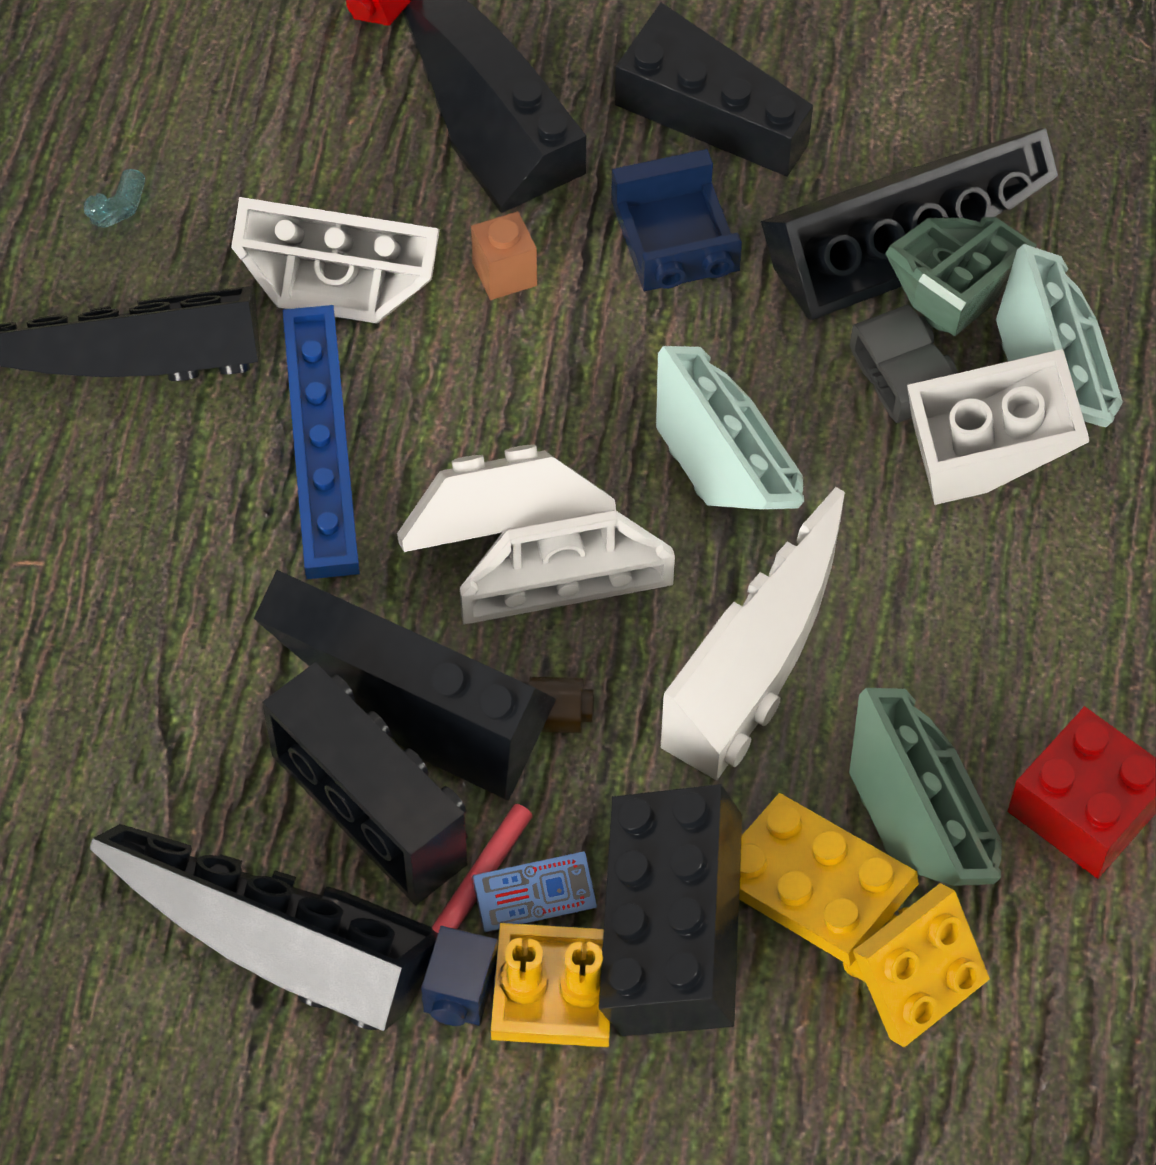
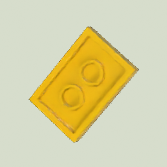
M781 793L771 801L741 836L739 900L849 966L856 960L853 950L878 932L919 884L916 870Z

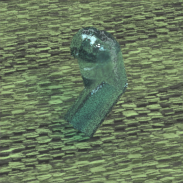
M126 169L121 174L114 196L107 199L102 193H97L95 197L90 195L84 203L83 210L85 215L90 217L91 224L107 228L133 216L138 209L146 181L145 176L140 171Z

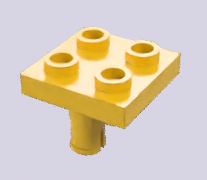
M941 883L909 908L899 909L898 916L893 914L888 920L887 925L854 949L853 953L856 960L851 966L843 962L844 970L847 974L866 982L889 1038L902 1047H906L990 980L955 890Z
M500 923L491 1040L609 1047L610 1021L599 1010L604 929Z

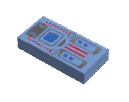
M585 851L472 876L483 932L499 929L500 923L525 924L597 908Z

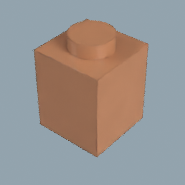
M518 211L471 226L472 263L490 300L537 286V248Z

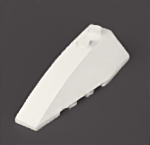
M837 487L833 489L802 524L797 537L798 546L789 542L785 543L776 554L769 577L760 572L749 584L747 592L750 594L744 605L741 606L733 602L664 693L661 749L716 781L728 764L736 767L742 761L751 743L749 735L757 724L766 726L774 716L780 703L778 694L795 666L817 617L831 572L841 522L845 492Z

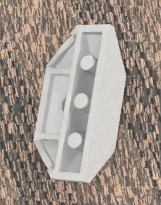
M239 197L231 248L244 262L276 307L295 309L334 305L335 317L378 324L432 280L440 229Z
M522 445L506 449L504 451L505 458L484 462L483 455H472L452 460L453 468L439 471L398 531L397 536L399 545L404 552L502 533L511 529L616 510L615 499L545 450L537 452L536 445Z
M616 510L507 530L501 533L460 586L463 625L671 586L674 581L675 565L673 548Z

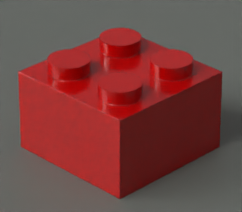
M1084 706L1016 780L1007 812L1095 878L1099 879L1156 814V757Z

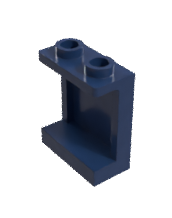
M708 149L612 169L611 202L644 292L659 288L669 289L682 283L709 277L720 278L729 273L740 271L742 241L738 233L731 234L712 184L713 162Z

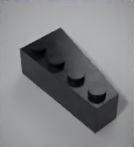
M662 2L616 65V106L788 177L809 145L813 105Z

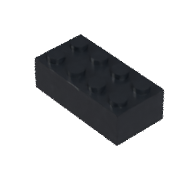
M315 662L262 701L272 757L410 901L417 906L468 865L466 847L468 835L465 831L464 816L466 808L452 789L447 786L440 789L428 777L429 772L426 765L412 749L407 748L403 751L391 739L392 735L388 726L377 713L370 711L366 714L354 702L355 697L352 690L339 675L334 674L330 677Z
M722 784L612 796L599 1010L622 1036L734 1027L742 814Z

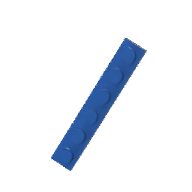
M334 305L284 309L283 322L306 580L357 575L360 572Z

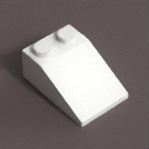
M1063 349L907 385L911 416L934 505L988 493L1089 442L1088 432Z

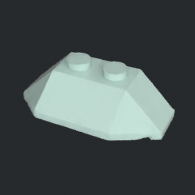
M1023 244L1017 249L996 318L1003 342L1002 347L1007 360L1013 361L1063 349L1084 421L1106 428L1113 422L1114 416L1119 411L1123 401L1098 321L1080 288L1065 274L1068 267L1062 256Z
M663 346L658 352L656 428L667 443L671 455L680 463L693 483L697 495L704 500L707 506L748 509L799 508L804 502V495L802 494L803 475L751 398L725 372L709 363L711 357L701 347Z

